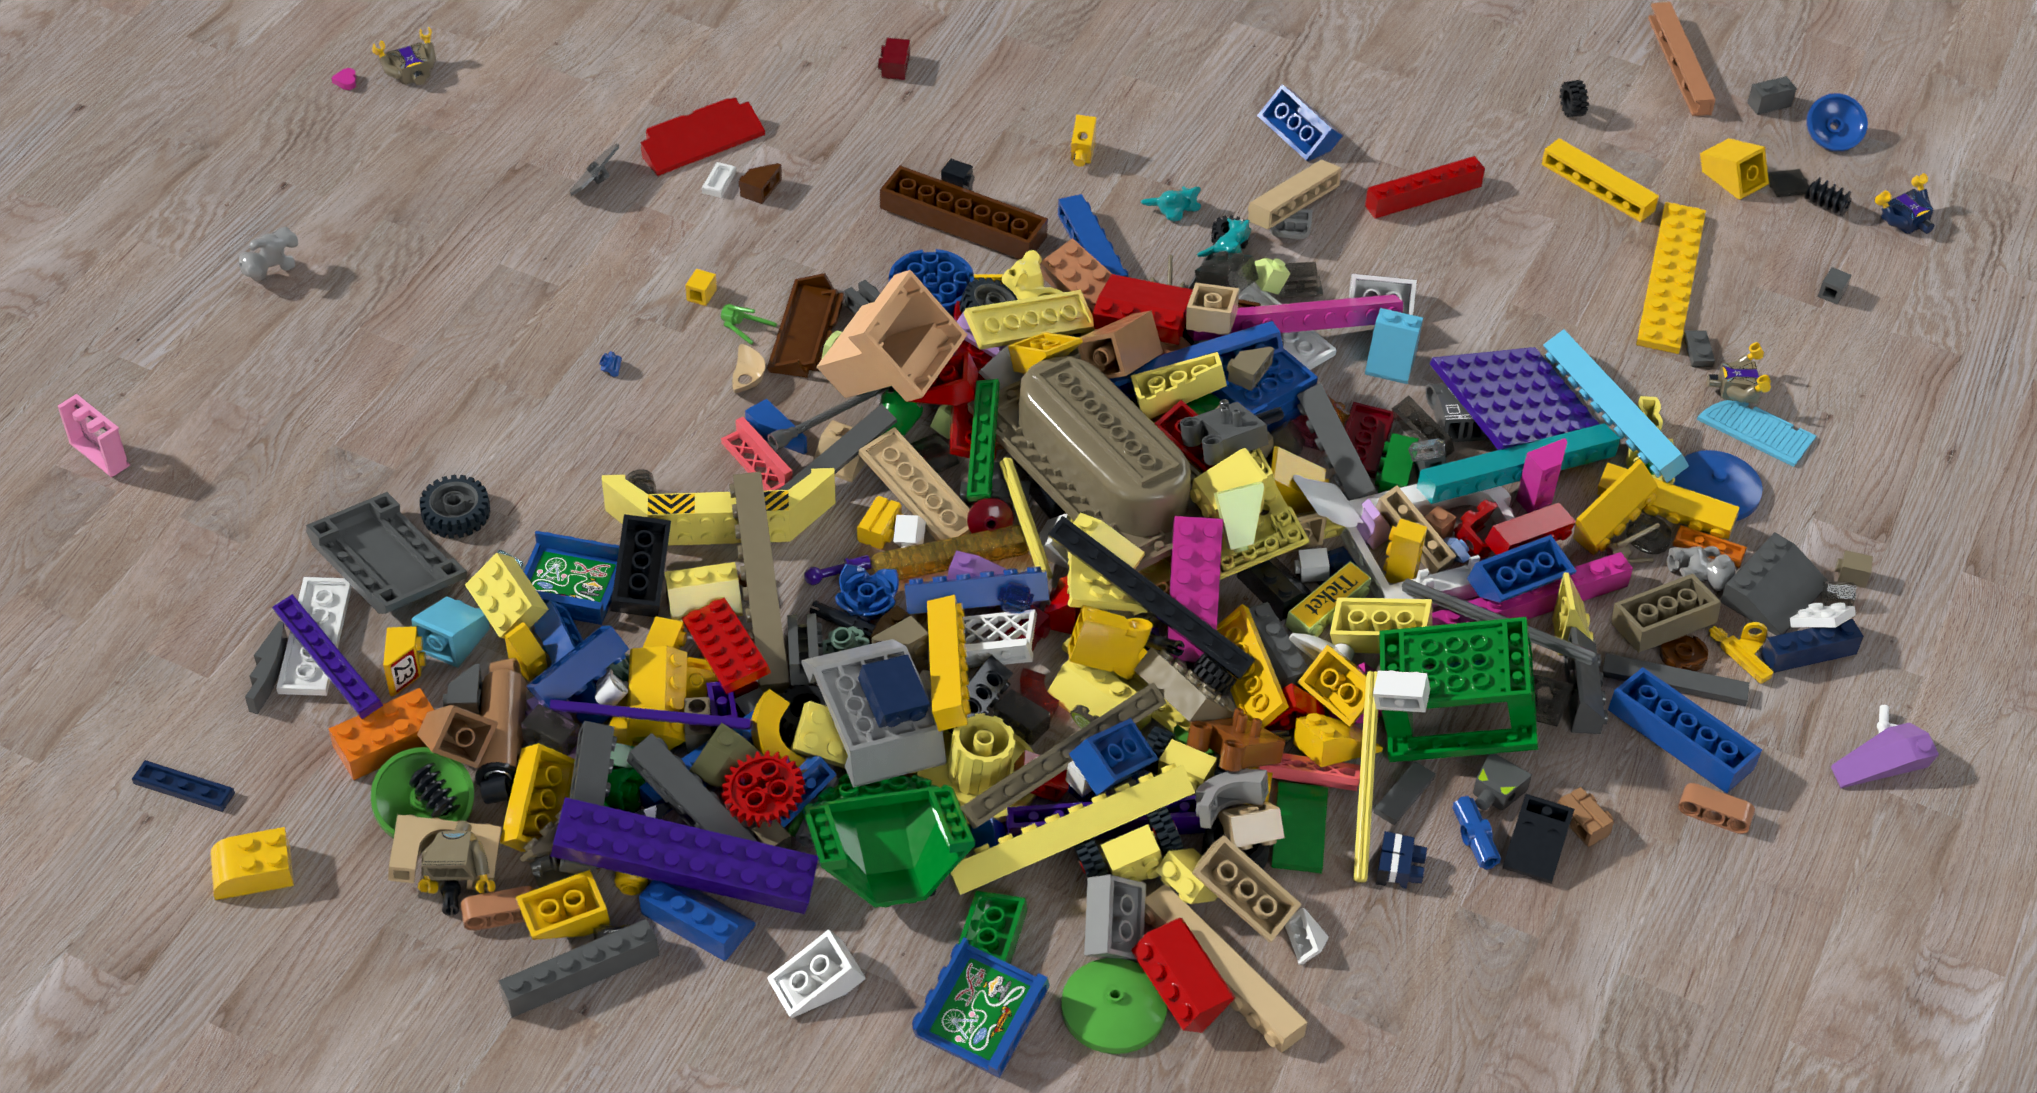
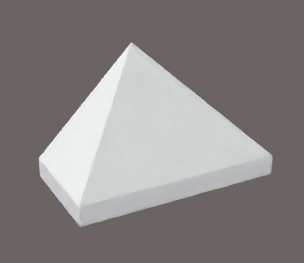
M1304 908L1294 913L1285 925L1300 965H1303L1319 954L1329 938Z

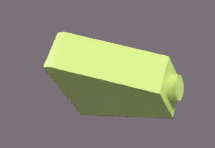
M1256 482L1214 493L1219 517L1223 519V533L1226 546L1230 550L1234 549L1235 553L1248 550V545L1254 544L1264 491L1263 482Z

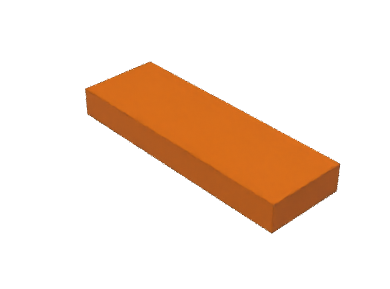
M1680 525L1672 545L1680 548L1716 546L1720 554L1728 555L1734 562L1735 567L1740 568L1747 549L1745 546ZM1709 556L1708 558L1715 559L1716 557Z

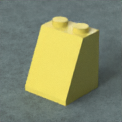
M1243 448L1194 478L1190 496L1192 501L1201 509L1205 518L1220 519L1214 493L1256 482H1263L1264 491L1260 512H1262L1268 477L1248 450Z

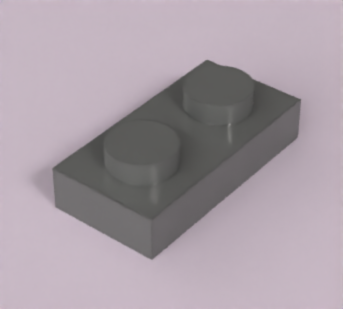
M1685 331L1684 340L1692 367H1713L1715 359L1707 331Z

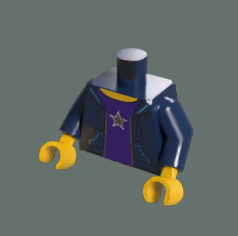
M1923 173L1920 176L1916 175L1913 177L1911 183L1914 187L1918 188V191L1912 189L1891 199V194L1887 190L1876 196L1875 203L1883 207L1881 209V218L1888 225L1896 227L1906 234H1910L1918 229L1928 234L1934 229L1935 225L1930 221L1933 207L1931 206L1927 189H1924L1928 176Z

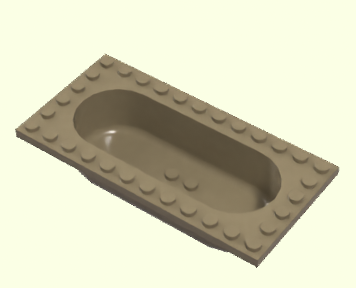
M1080 354L1072 357H1051L1041 360L1031 366L1021 380L1000 389L996 440L1073 521L1076 520L1080 513L1102 520L1144 551L1145 555L1135 569L1137 572L1172 555L1175 516L1205 518L1201 509L1192 501L1190 496L1193 479L1201 475V473L1187 460L1183 451L1098 368L1085 360H1081ZM974 401L968 403V411L972 415L974 413Z

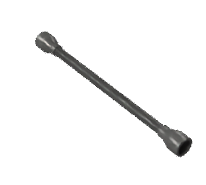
M892 386L859 394L795 427L776 430L768 435V441L771 447L777 451L787 446L798 434L892 388Z

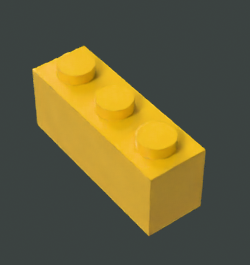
M1400 518L1397 527H1392L1389 534V540H1392V542H1389L1386 550V555L1389 558H1386L1383 566V571H1386L1385 578L1388 582L1396 584L1404 582L1405 579H1415L1417 577L1427 531L1426 526Z

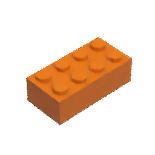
M421 688L415 689L384 703L382 707L363 719L358 715L329 728L333 748L352 779L356 780L380 769L392 756L404 750L427 747L417 734L427 712L433 711L434 708Z

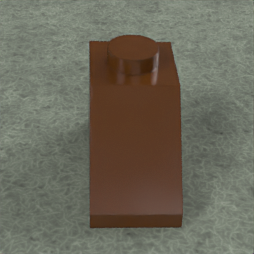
M776 163L749 169L744 176H741L738 182L740 197L763 204L782 181L781 164Z

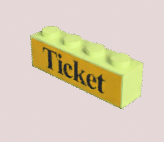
M1350 561L1288 612L1285 626L1293 633L1318 637L1328 624L1332 625L1337 598H1365L1370 592L1371 577Z

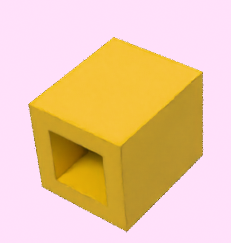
M696 269L685 285L687 301L707 306L717 290L716 274Z

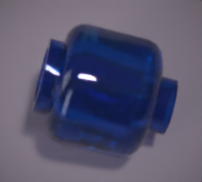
M1009 582L1006 588L1001 587L997 601H1001V609L1004 612L1023 613L1025 610H1030L1034 594H1031V589L1028 586Z

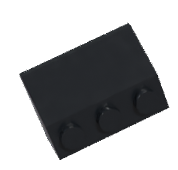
M1276 557L1237 573V578L1262 603L1268 602L1281 621L1287 618L1288 612L1312 593Z

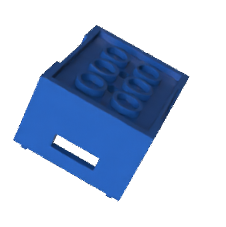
M1284 349L1282 352L1273 354L1272 365L1257 383V387H1254L1252 391L1229 382V371L1224 369L1227 386L1212 392V394L1220 400H1228L1229 404L1239 402L1254 415L1281 407L1284 412V418L1267 425V432L1272 433L1302 415L1297 404L1301 403L1297 395L1317 385L1318 377Z

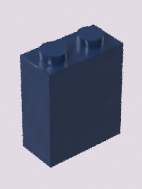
M908 654L862 665L858 680L879 728L886 726L895 727L902 722L910 720L913 722L919 721L926 716L930 703Z

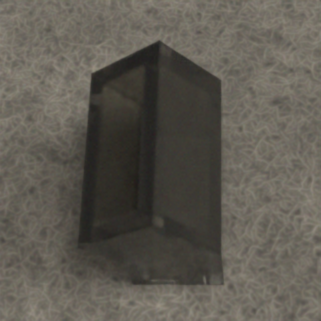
M1823 581V591L1820 597L1823 606H1831L1834 603H1845V606H1853L1856 599L1857 585L1853 582Z

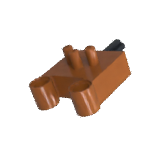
M1236 708L1232 718L1192 721L1187 746L1201 752H1207L1208 749L1215 751L1221 755L1219 766L1222 769L1238 772L1241 769L1281 763L1284 745L1287 741L1291 740V736L1287 729L1266 730L1262 727L1263 721L1261 719L1254 718L1252 722L1248 720V716L1244 714L1243 709Z

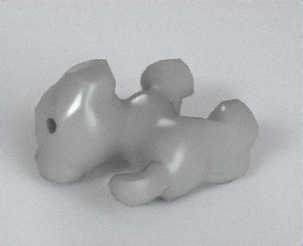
M285 226L271 234L262 235L260 239L252 240L250 242V250L254 251L260 247V253L246 251L239 255V267L242 274L251 277L254 281H262L266 278L269 267L280 265L281 269L285 271L293 269L295 267L294 258L291 255L286 256L284 248L298 246L296 234Z
M1701 546L1691 548L1674 547L1669 549L1667 566L1670 572L1679 570L1683 577L1694 574L1700 581L1707 580L1715 590L1724 589L1726 583L1736 574L1734 562L1728 555H1721L1716 546L1706 548ZM1709 556H1715V557H1716V558H1715L1714 560H1712L1711 562H1709V561L1707 560V557H1709Z

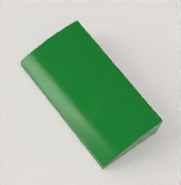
M976 890L958 944L965 937L969 945L1011 964L1028 911L1026 898Z

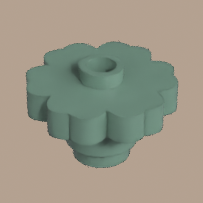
M854 626L849 628L838 627L836 630L829 632V639L823 641V655L869 645L870 642L869 639L865 638L864 632L861 629H857Z

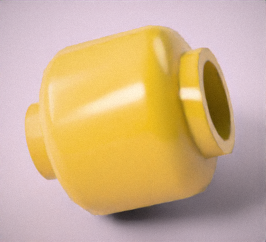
M615 871L614 883L621 893L632 896L639 894L647 887L648 878Z

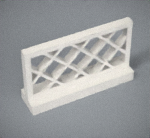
M1036 610L963 617L965 623L964 633L967 631L971 634L966 638L965 643L967 657L965 658L968 668L981 667L990 655H993L1003 665L1032 662L1033 652L1031 648L1037 617ZM1029 618V621L1022 626L1017 624L1020 620ZM999 621H1006L1000 628L994 626ZM976 624H984L976 631L972 629V627ZM1011 627H1014L1016 629V631H1014L1009 636L1004 634V632H1006ZM989 629L993 631V633L986 638H983L981 636ZM1022 634L1026 636L1024 639H1016ZM999 636H1000L1002 639H1004V640H1002V641H995V642H993V641H994L995 639H997ZM975 639L980 641V643L970 644Z

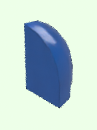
M994 817L977 828L973 829L971 826L977 848L985 844H989L990 848L999 844L998 839L1006 836L1005 825Z

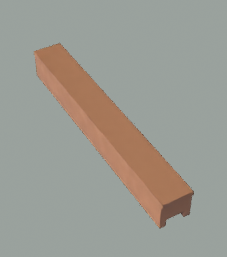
M1671 2L1652 3L1651 7L1654 15H1649L1648 19L1691 115H1712L1716 99Z

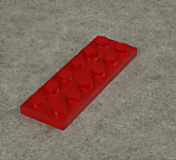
M725 597L720 600H714L709 605L699 610H693L688 615L682 617L686 629L726 694L771 673L765 659Z

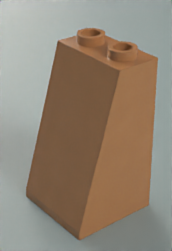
M1152 311L1131 314L1079 337L1083 340V343L1078 346L1081 360H1085L1098 368L1108 379L1127 376L1163 353Z

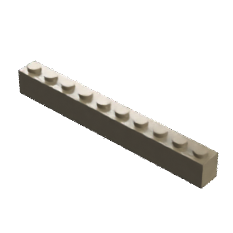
M761 471L734 474V484H729L731 498H736V504H732L733 519L738 518L739 525H734L736 539H741L742 544L737 546L739 560H744V566H740L741 581L746 580L747 587H742L744 602L749 601L750 608L745 609L747 623L752 622V629L748 630V635L771 671L770 674L758 679L757 683L763 693L769 689L776 694L785 693V690L790 688Z

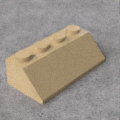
M1224 835L1211 845L1192 872L1198 880L1269 943L1275 939L1301 906L1298 900Z

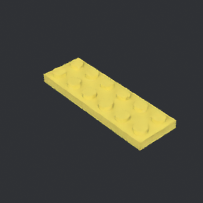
M1081 290L966 308L963 313L979 350L1006 346L1008 344L1012 345L1043 332L1070 335L1095 330L1093 316Z

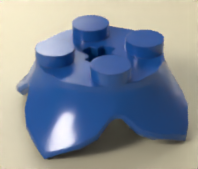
M845 564L839 578L841 593L836 594V603L850 615L860 616L861 620L866 622L882 617L893 608L896 602L894 597L899 587L897 569H881L874 575H870L860 566Z

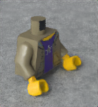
M429 27L428 35H423L420 29V38L425 44L419 42L386 52V55L384 53L385 43L382 40L379 42L381 49L376 48L374 43L372 46V52L375 55H379V61L385 73L390 77L399 79L403 84L413 82L417 85L424 84L426 78L430 77V70L433 69L436 61L433 42H430L432 30Z
M1758 342L1752 343L1749 346L1750 354H1744L1734 362L1721 364L1719 374H1708L1707 387H1718L1721 398L1724 400L1758 404L1760 391L1765 393L1771 389L1769 376L1762 375L1759 377L1756 361H1752V359H1762L1764 356V351Z
M459 821L455 831H440L434 841L423 851L421 875L424 876V879L418 883V889L421 892L428 891L431 894H435L439 889L436 880H476L477 876L480 878L476 883V890L479 893H485V883L488 885L489 892L495 891L496 885L494 881L487 877L489 867L482 843L471 832V824Z

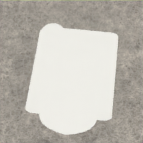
M1299 475L1293 476V479L1318 515L1327 517L1332 522L1345 527H1356L1357 523H1364L1337 485L1306 479Z

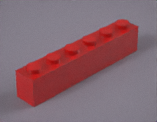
M1475 156L1371 186L1367 189L1365 207L1376 219L1480 188L1483 183L1485 167Z

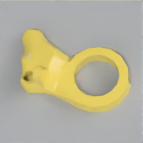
M1034 250L1026 252L1024 257L1016 261L1002 276L1003 284L1013 291L1018 300L1063 293L1052 287H1044L1043 275L1040 269L1042 259L1040 254Z

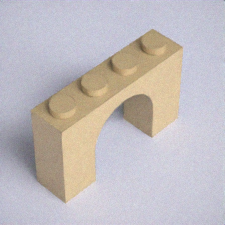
M398 815L389 863L388 881L414 883L417 863L421 853L434 841L440 831H455L459 821L422 818L414 815ZM469 823L472 825L471 832L482 843L489 867L487 877L494 881L501 826ZM479 876L476 877V880H467L466 889L476 890V883L480 879ZM485 883L484 891L489 892L487 883Z

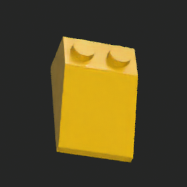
M1043 332L1009 345L1013 370L1025 375L1031 366L1041 360L1067 356L1082 344L1083 340L1079 337Z
M1326 645L1297 683L1349 727H1352L1364 712L1367 675L1340 651Z
M1317 713L1308 714L1307 716L1296 718L1293 744L1318 766L1325 767L1360 758L1363 731L1355 724L1349 727L1342 720ZM1376 743L1375 754L1382 752V747L1378 743Z
M590 870L516 897L532 940L587 936L611 927L607 908Z

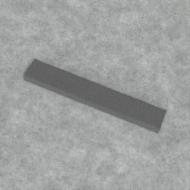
M883 404L879 405L779 490H789L811 474V469L834 468L836 474L858 455L860 448L885 433L897 423V419Z
M1608 653L1605 654L1602 671L1603 677L1626 681L1643 667L1680 693L1744 706L1748 702L1749 682Z

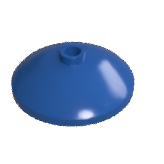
M1840 93L1827 94L1816 100L1810 107L1806 120L1807 129L1812 139L1819 146L1836 152L1846 151L1858 145L1864 138L1868 127L1867 115L1861 104L1854 98ZM1830 125H1834L1836 130H1833Z

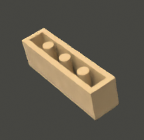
M1398 485L1379 498L1376 508L1392 527H1397L1400 518L1427 527L1421 562L1428 568L1431 574L1442 572L1453 564L1456 558L1454 552Z

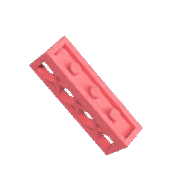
M744 417L736 420L735 432L721 438V443L748 473L756 472V466L767 469L766 473H761L764 491L779 490L793 478L790 467ZM740 439L743 444L742 446L732 445L730 442ZM743 454H754V460L745 459L743 457ZM772 480L778 481L780 484L771 488L767 482Z
M1283 753L1281 763L1260 766L1259 769L1273 773L1272 778L1357 791L1361 765L1340 762L1320 767L1309 757Z

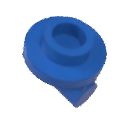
M612 351L608 354L605 353L599 362L601 371H607L611 376L617 377L622 357L615 355Z

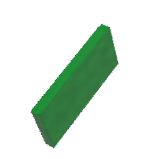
M1278 782L1276 806L1280 808L1284 838L1277 839V843L1273 844L1271 868L1322 874L1328 787Z

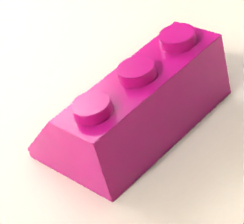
M1565 438L1527 453L1516 498L1527 513L1552 505L1567 445Z

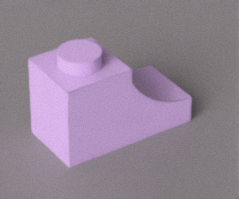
M1368 498L1362 503L1363 514L1361 519L1364 523H1357L1356 527L1365 543H1368L1375 550L1389 539L1392 528Z

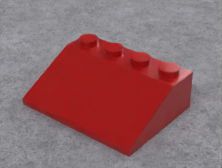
M1111 274L1098 296L1092 313L1094 329H1100L1131 314L1152 311L1160 342L1179 345L1186 325L1187 305L1193 289Z

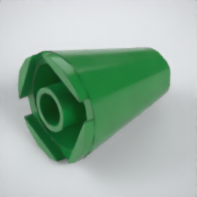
M886 390L880 398L879 405L883 404L897 419V423L887 431L895 427L904 437L922 416L923 407L921 405L919 408L916 404L917 402H906L896 390L893 393H888L889 390Z
M633 767L613 769L607 778V782L611 783L608 798L605 797L604 806L613 809L618 808L619 810L631 813L638 812L642 805L638 803L640 796L639 787L645 783V780Z

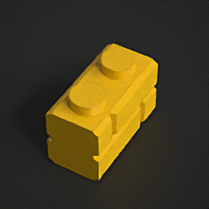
M877 496L857 527V540L866 545L870 544L871 547L883 549L886 542L890 543L893 539L896 515H904L902 514V505L899 502L889 501L887 498Z

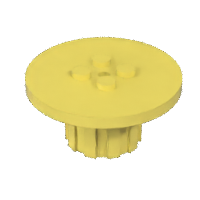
M985 713L975 714V716L967 718L968 725L954 728L953 734L948 730H943L946 764L917 771L916 775L932 780V785L941 788L944 784L951 786L954 789L960 806L1012 774L1014 763L1024 750L1033 752V750L1023 739L1014 733L1011 726H1007L1003 719L995 715L991 717L986 716ZM1029 793L1009 807L1030 806L1036 795ZM1007 808L995 815L994 818L1001 823L1006 822Z

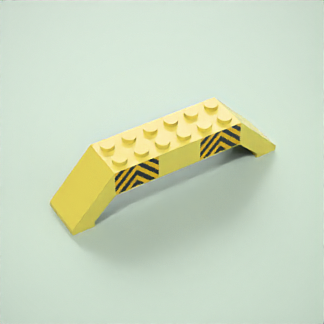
M834 468L811 469V474L789 490L764 491L770 542H791L836 503ZM602 475L605 511L622 524L624 514L670 520L668 546L741 543V539H736L734 526L739 525L738 518L733 519L732 504H736V498H731L730 492L647 494L626 480L625 475Z

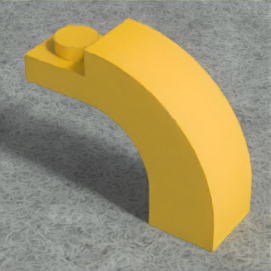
M769 689L759 699L752 715L751 735L754 746L763 755H765L767 750H769L772 757L777 751L780 753L781 759L788 755L790 762L795 761L797 768H799L806 760L791 751L783 743L779 733L780 720L790 703Z

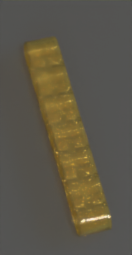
M1014 525L993 531H984L883 551L873 555L870 561L874 574L881 569H897L899 580L948 571L956 550L977 555L993 562L1025 555L1029 552V548L1021 525Z

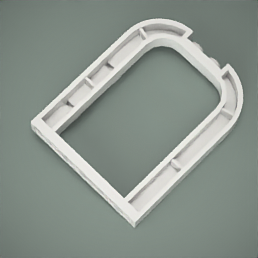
M1417 484L1400 488L1422 515L1428 514L1438 505L1446 510L1463 505L1478 506L1487 499L1498 504V507L1491 515L1496 524L1515 518L1512 509L1509 507L1511 496L1502 486L1431 504L1416 488ZM1388 491L1350 500L1349 503L1361 518L1363 514L1362 503L1369 498L1376 507L1379 498ZM1345 527L1340 536L1357 566L1371 577L1369 587L1375 598L1421 599L1403 592L1402 584L1404 582L1389 585L1357 527ZM1480 556L1470 557L1466 566L1428 575V568L1419 570L1417 578L1411 580L1462 600L1476 597L1478 594L1467 578L1475 563L1480 561ZM1432 603V608L1439 606Z

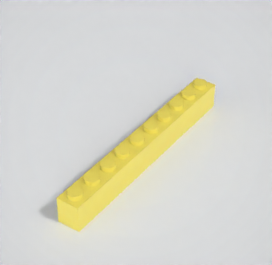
M1175 763L1161 768L1162 774L1153 777L1152 773L1138 778L1139 784L1130 787L1129 783L1115 788L1116 794L1107 797L1103 793L1091 798L1093 804L1083 807V804L1080 803L1068 808L1069 814L1060 817L1059 813L1045 818L1046 824L1037 827L1035 823L1022 828L1023 834L1013 838L1011 833L999 838V844L990 848L989 844H985L974 849L976 854L968 858L965 856L950 873L958 894L962 895L1194 794L1195 791L1184 766L1180 765L1177 767Z

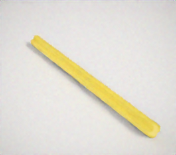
M1369 671L1366 676L1353 876L1355 882L1365 883L1368 879L1378 709H1376L1373 697L1378 672Z

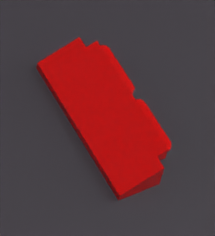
M736 97L732 99L727 98L697 109L692 114L681 115L647 128L646 140L641 141L642 158L653 172L660 176L765 135V129L749 101L739 104Z

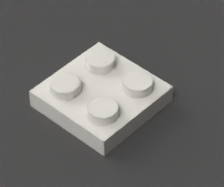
M1812 603L1808 605V608L1799 610L1798 614L1791 617L1790 623L1791 627H1837L1856 615L1855 606H1845V603H1834L1831 606H1823V603Z

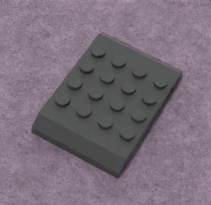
M388 492L306 525V532L312 545L378 614L391 612L467 578V571L454 558L448 560L400 512V504Z

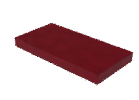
M1353 402L1344 429L1369 477L1375 479L1381 457L1383 456L1385 441H1388L1396 412Z

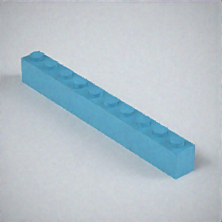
M1564 329L1543 344L1548 352L1545 356L1552 365L1557 364V370L1563 377L1566 375L1569 377L1567 380L1574 389L1579 387V393L1584 400L1588 401L1590 399L1592 401L1590 405L1596 413H1603L1602 418L1608 426L1612 424L1615 426L1613 429L1621 439L1624 437L1627 439L1625 443L1633 452L1636 450L1639 452L1637 455L1645 465L1648 463L1651 465L1649 468L1657 478L1661 476L1668 483L1689 467L1682 453Z

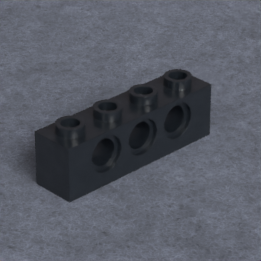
M990 655L969 680L967 687L970 694L968 701L971 714H968L967 718L985 713L987 716L990 712L987 707L992 708L1001 698L997 694L1000 693L1002 695L1011 685L1008 680L1013 675V672L993 655ZM954 728L947 730L953 734Z

